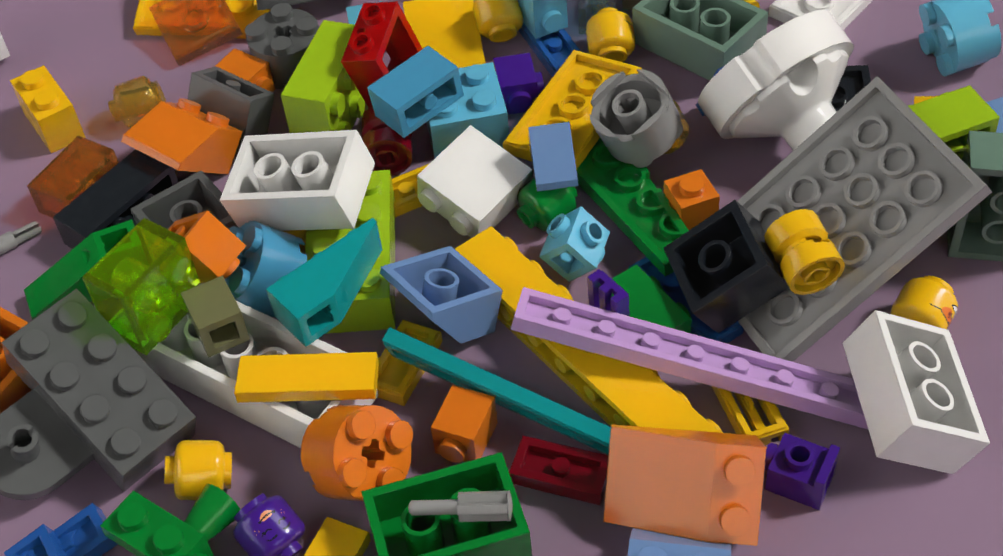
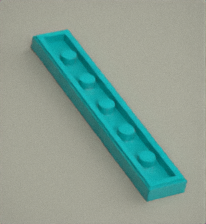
M391 327L388 328L382 339L383 344L393 357L456 386L494 396L497 405L608 455L611 427Z

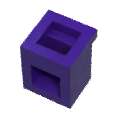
M784 433L779 445L770 442L767 446L764 469L767 471L765 490L820 510L836 472L840 447L831 444L828 449Z

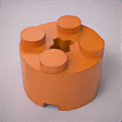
M333 406L327 409V412L319 419L315 418L308 425L301 444V463L304 472H309L315 483L312 486L321 495L336 500L364 502L361 491L406 478L411 463L412 427L408 422L401 420L393 411L382 406Z

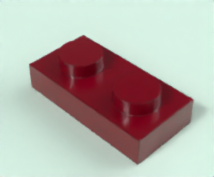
M523 435L509 474L514 485L601 505L606 488L608 455Z

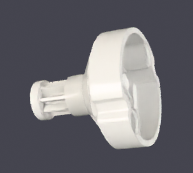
M820 9L805 13L770 31L758 39L745 53L728 62L704 87L698 98V104L723 139L782 137L792 151H794L836 113L831 102L847 66L848 58L853 52L854 45L828 10Z

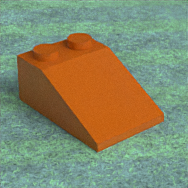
M611 424L603 522L704 542L757 546L767 447L756 435Z

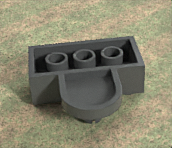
M77 288L1 342L7 364L31 389L29 393L0 413V494L2 496L15 500H32L46 496L93 460L125 492L161 463L165 456L171 455L179 442L189 440L195 435L196 416Z

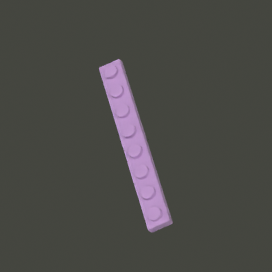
M526 287L522 289L511 326L513 331L868 429L853 378Z

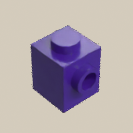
M530 52L493 58L494 68L508 115L526 112L544 89L542 72L534 71Z

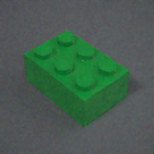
M502 452L361 491L378 556H532L530 531ZM510 490L513 502L511 521L459 522V515L457 514L411 515L408 510L411 500L458 499V492Z

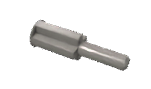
M510 490L458 492V499L411 500L408 510L411 515L457 514L459 515V522L511 521L513 502Z

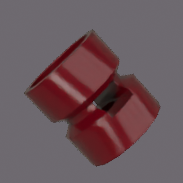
M373 106L369 107L362 117L361 135L375 162L373 171L390 170L391 176L398 175L410 167L412 162V133L403 138L375 116Z

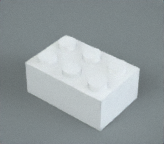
M357 130L244 136L220 202L239 228L249 221H257L281 231L354 229L375 162Z
M875 310L843 342L876 457L954 474L990 444L949 330Z

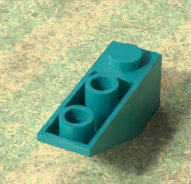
M371 218L358 228L351 230L346 236L325 250L316 253L310 260L289 274L282 276L274 284L266 288L275 318L305 347L340 324L382 251L377 221Z

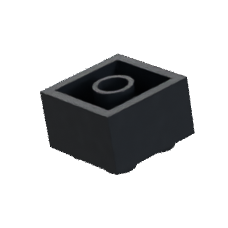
M733 200L664 247V251L692 314L718 334L789 288L780 271V265L774 260L765 243V232L760 222L737 200Z

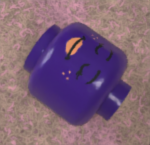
M262 493L246 504L234 516L237 524L233 530V536L249 556H296L303 549L298 540L305 532V524L285 499L279 495L267 498Z

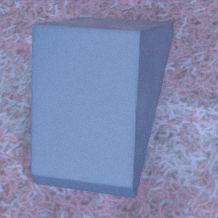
M570 121L528 127V139L537 191L578 186Z

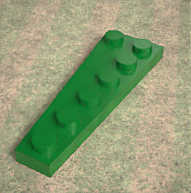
M599 138L576 170L578 185L664 276L673 273L674 271L664 251V247L689 231L677 212L671 208L669 200L661 188L655 187L650 179V172L647 167L637 168L633 164L617 160L609 153L601 138Z

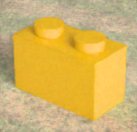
M44 65L26 71L21 76L10 80L23 113L51 154L86 138L73 104Z

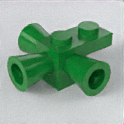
M206 484L183 522L133 490L100 527L106 537L136 556H214L208 541L235 521L234 516L241 509L223 490L215 485Z

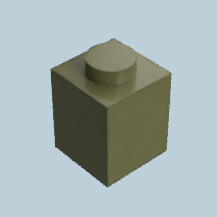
M223 276L181 292L191 323L208 358L250 340L242 312Z

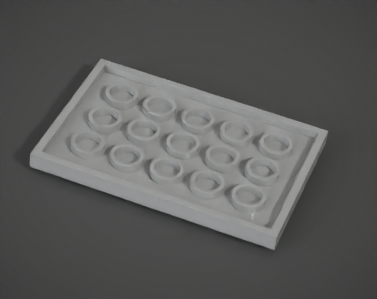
M878 76L875 77L738 200L760 222L765 233L767 228L784 214L800 209L813 210L826 229L828 239L834 243L845 263L842 275L827 288L813 294L799 295L793 293L788 288L738 322L763 354L793 362L991 194L992 191Z

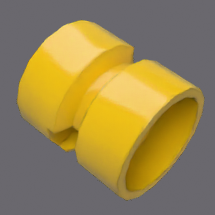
M794 210L776 219L767 228L764 235L765 243L774 260L780 265V271L793 293L799 295L816 293L833 284L842 275L845 263L834 243L828 239L826 229L813 210Z

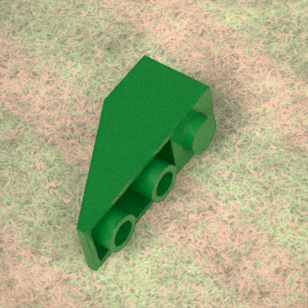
M131 219L91 233L26 287L24 293L32 320L76 288L89 302H93L146 283L153 276L133 220Z

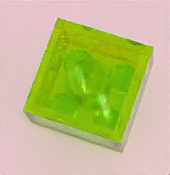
M143 218L82 277L97 311L133 349L146 356L159 342L167 338L170 331L188 313L181 292L201 284L185 238L146 218Z

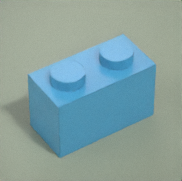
M426 46L367 87L375 116L403 138L464 96L458 67L430 46Z

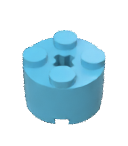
M933 0L919 6V14L924 33L919 34V43L926 55L933 53L936 57L937 67L942 76L946 77L985 63L1000 54L1001 32L999 24L991 26L988 14L994 12V9L989 0Z

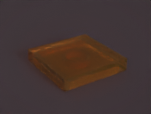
M162 0L149 7L179 66L243 34L225 0Z

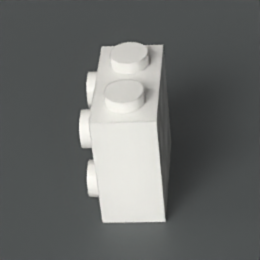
M470 125L417 175L418 199L428 211L438 212L446 218L453 229L463 236L468 235L472 238L490 226L494 228L518 204V191L532 179L533 169Z

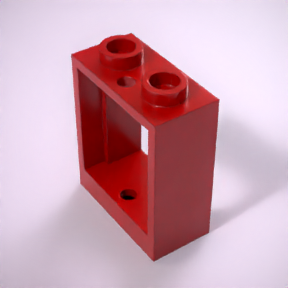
M397 1L363 3L341 60L342 65L368 108L372 106L367 87L422 50ZM385 50L390 57L388 67L385 66L382 60Z

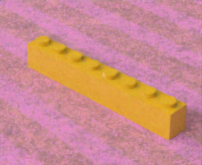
M490 226L455 248L457 252L503 290L498 319L610 426L612 424L723 433L713 420L705 419L700 415L681 391L673 390L660 378L656 370L511 330L523 287L574 300L563 285H556L545 275L543 268L535 260L530 261L526 258L510 237H503Z

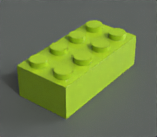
M390 170L372 171L354 229L358 228L371 218H374L377 221L382 251L342 322L325 334L387 330L389 327L395 329V287L380 274L381 266L395 262V197ZM353 229L306 230L305 254L307 255V261L316 253L325 250L346 236Z

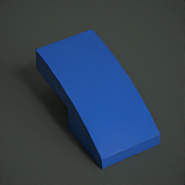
M92 502L54 531L45 524H42L6 550L4 554L5 556H102L118 544L104 535L100 525L106 520L103 511Z

